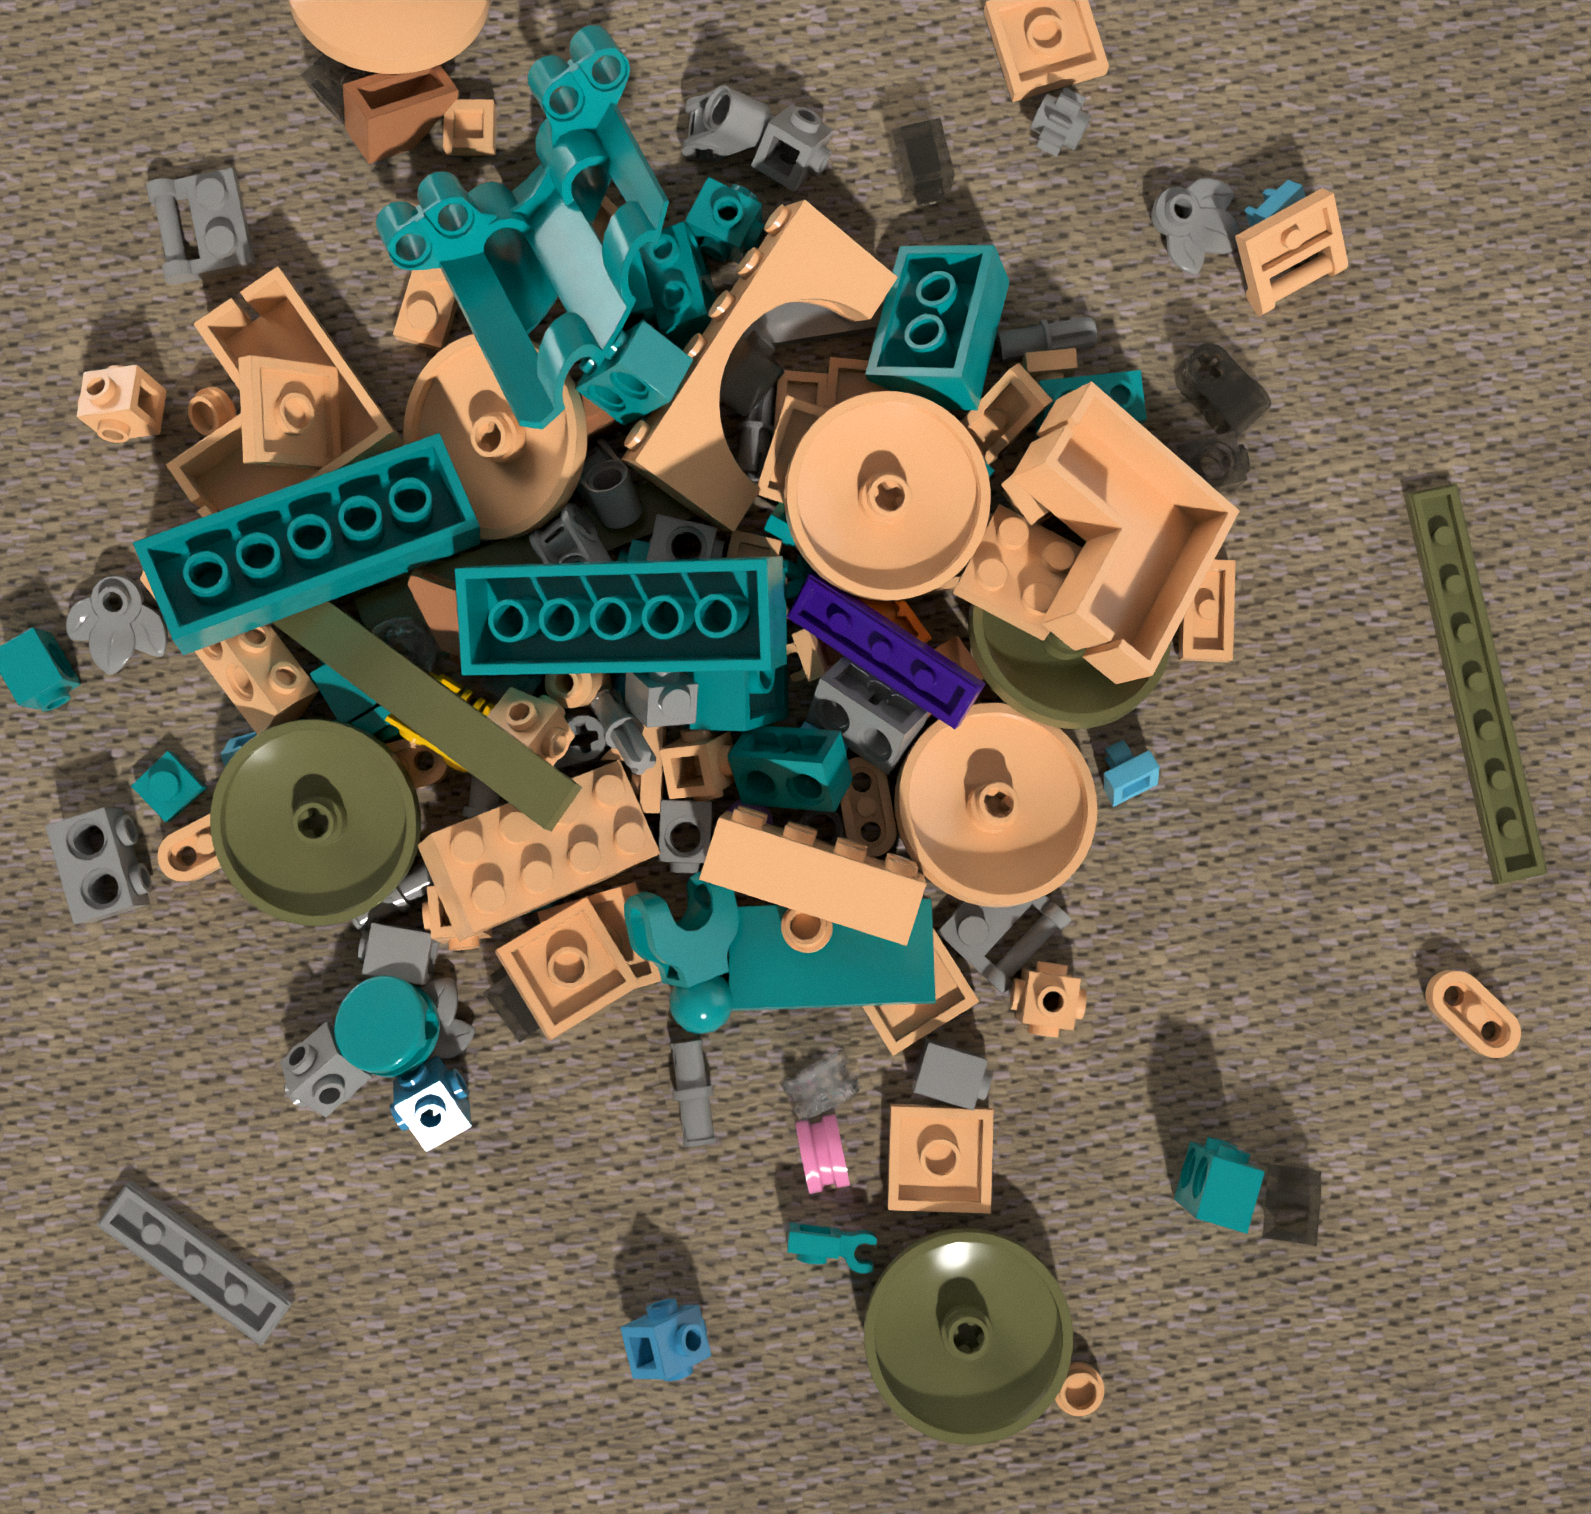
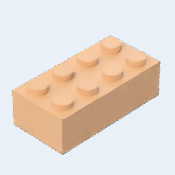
M620 760L571 778L582 786V789L552 832L543 829L512 804L507 803L433 832L417 845L459 942L639 866L661 854Z
M738 806L733 812L726 811L718 818L699 880L907 946L926 887L924 874L918 872L917 862L891 853H887L886 859L883 861L866 855L867 846L838 837L836 844L833 845L815 839L818 832L816 829L788 821L784 829L767 824L768 814L744 806Z

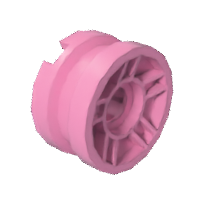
M836 1114L825 1115L822 1117L821 1122L812 1124L808 1119L796 1121L797 1137L809 1194L822 1192L823 1187L830 1184H835L837 1188L850 1186Z

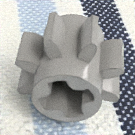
M1066 87L1059 98L1047 93L1030 127L1031 130L1040 134L1036 147L1056 157L1063 146L1075 151L1092 115L1082 111L1086 98Z

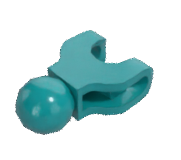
M702 871L692 875L687 882V909L683 918L675 923L667 902L658 895L641 892L630 896L624 903V917L631 948L641 958L653 962L658 967L662 983L674 985L669 994L670 1012L676 1023L686 1031L695 1034L715 1032L727 1022L730 1016L733 996L728 982L720 975L729 972L727 953L729 946L736 937L740 923L734 891L699 880Z

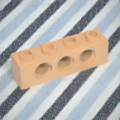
M143 571L140 580L155 599L146 574ZM269 624L194 651L257 735L273 726L297 720L304 714L319 691Z

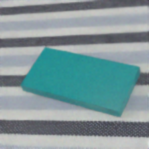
M931 899L921 900L907 946L833 923V933L829 942L822 949L813 953L798 952L791 948L784 940L781 932V922L789 908L780 905L738 907L740 923L736 937L729 946V989L733 996L732 1011L936 1004Z

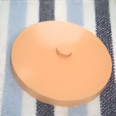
M289 0V5L300 31L325 55L349 67L382 74H404L427 70L441 65L464 51L482 30L488 16L490 0Z
M474 334L457 339L440 350L420 373L406 406L403 446L440 433L480 525V539L518 538L530 534L549 523L558 515L573 495L580 480L586 458V415L580 394L568 373L562 392L565 409L544 429L520 426ZM531 341L538 353L540 345Z
M869 392L849 398L829 409L813 423L800 439L790 459L785 477L784 508L786 520L794 543L803 558L819 576L831 585L851 595L869 600L896 601L928 593L948 582L964 568L976 552L985 533L990 513L991 488L989 475L981 451L971 434L955 416L943 407L921 396L905 392Z
M1004 703L972 705L962 724L955 730L940 719L932 724L907 752L898 773L894 797L898 831L907 853L913 861L917 862L918 869L934 885L949 895L967 903L986 907H1011L1025 904L1045 896L1060 887L1075 873L1085 859L1092 844L1097 823L1098 807L1094 781L1090 769L1077 746L1060 728L1036 722Z

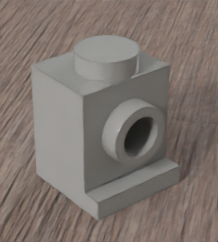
M685 672L626 673L625 707L646 728L696 723L698 683Z

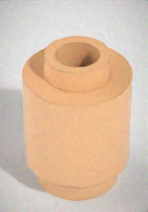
M610 673L545 675V689L548 696L558 702L563 708L590 706L596 694L604 689H610L611 685Z

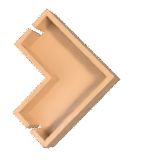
M278 266L240 291L244 299L255 309L260 317L253 321L230 298L193 324L239 390L238 358L247 355L337 367L342 454L320 470L243 463L240 413L166 464L189 500L200 507L197 511L201 517L393 450L404 444L399 433L300 292Z
M1091 381L1055 401L1036 434L1040 438L1031 442L1011 479L1086 541L1041 624L1074 651L1086 648L1083 658L1112 682L1119 684L1153 676L1240 510Z

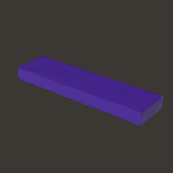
M816 572L808 575L786 616L954 730L962 724L986 684L853 595L831 585Z

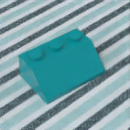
M995 245L900 246L893 269V274L898 278L886 295L865 376L868 381L885 389L921 396L946 410L978 411L1010 282Z
M783 567L785 632L787 645L785 567ZM788 663L768 671L688 672V676L698 683L696 723L690 724V729L749 731L789 718Z

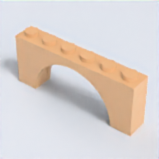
M805 199L787 206L782 204L771 214L764 226V230L768 234L758 249L753 247L739 263L736 273L740 277L730 292L728 290L722 292L711 306L708 316L712 320L702 335L700 333L694 335L683 349V352L690 356L693 361L671 402L653 410L646 422L644 420L637 422L624 442L628 450L621 461L708 524L717 527V530L734 532L761 490L748 478L735 461L726 442L720 418L721 380L729 355L739 338L763 314L775 307L790 302L809 303L830 309L849 322L869 320L898 278Z

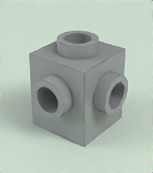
M791 104L776 117L771 115V121L767 125L751 166L794 192L809 177L813 175L818 178L825 169L832 150L826 146L834 129L822 123L821 118L814 111L805 107H795Z
M328 1022L322 1024L303 1042L295 1045L288 1055L280 1061L286 1080L284 1090L290 1100L300 1108H306L307 1106L312 1108L325 1118L342 1103L348 1101L361 1086L372 1078L371 1073L354 1067L342 1056L336 1044L334 1026Z

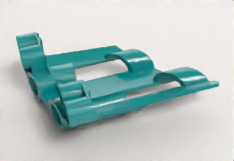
M599 25L586 26L574 35L569 48L571 59L567 62L559 56H544L538 59L529 70V88L546 114V119L539 127L535 139L536 154L541 164L526 180L512 192L502 183L491 181L479 184L467 193L459 179L453 174L445 171L435 172L422 180L418 187L417 197L419 205L415 207L408 202H393L383 207L376 219L377 232L394 265L404 270L441 269L520 426L544 429L565 409L562 395L564 381L576 361L582 357H590L595 361L597 367L601 365L621 332L637 300L628 284V274L633 257L639 248L646 243L658 244L669 200L617 106L629 78L630 65L628 59L609 32ZM604 56V58L601 61L595 63L599 58ZM563 86L559 91L553 93L557 88ZM612 179L627 203L620 206L610 219L602 242L592 225ZM557 297H559L567 313L555 319L545 332L539 346V352L537 353L528 334L541 322L555 303Z

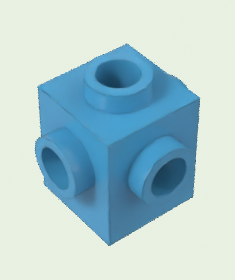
M438 1055L423 1063L413 1072L393 1080L394 1102L390 1104L391 1114L401 1130H411L426 1152L472 1127L470 1104L467 1096H469L468 1087L459 1071L455 1068L449 1071Z
M674 1298L664 1299L646 1307V1315L620 1327L633 1379L680 1380L694 1372L693 1365L712 1356L707 1339L706 1325L699 1305H677V1301Z

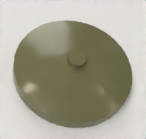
M1054 532L1081 547L1086 543L1077 533ZM971 603L968 618L970 646L976 664L992 690L1014 710L1048 726L1064 729H1089L1112 723L1133 711L1153 691L1167 666L1171 642L1153 676L1115 684L1083 658L1086 648L1074 651L1051 631L1045 640L1042 641Z
M322 718L302 719L273 726L259 733L233 755L225 766L213 794L210 828L213 847L225 875L247 901L268 915L285 922L307 926H327L349 921L365 914L381 904L399 887L408 874L418 850L417 845L421 835V810L418 795L408 771L395 753L371 733L346 722Z
M955 1228L939 1231L917 1240L902 1250L883 1270L875 1283L866 1307L864 1346L868 1367L880 1395L904 1422L917 1431L944 1442L965 1445L986 1444L1002 1440L1025 1429L1036 1421L1055 1400L1064 1384L1071 1364L1073 1326L1067 1301L1058 1282L1047 1266L1032 1251L1016 1240L997 1232L979 1228Z

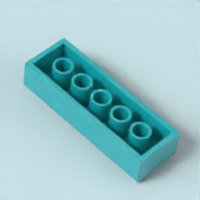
M437 433L132 543L172 640L184 656L480 545V525L441 435Z
M783 556L481 565L455 569L462 675L768 671L787 664Z

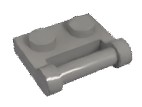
M233 167L175 180L159 178L151 180L146 184L149 202L155 204L166 258V263L162 265L166 283L176 285L256 268L238 175ZM187 198L200 255L199 259L190 261L186 259L175 201Z
M1046 895L1034 901L1011 907H986L963 901L937 929L936 933L999 992L1004 994L1012 986L1010 979L1056 929L1062 931L1072 919ZM1031 905L1035 907L1042 916L996 965L992 964L985 957L987 952Z

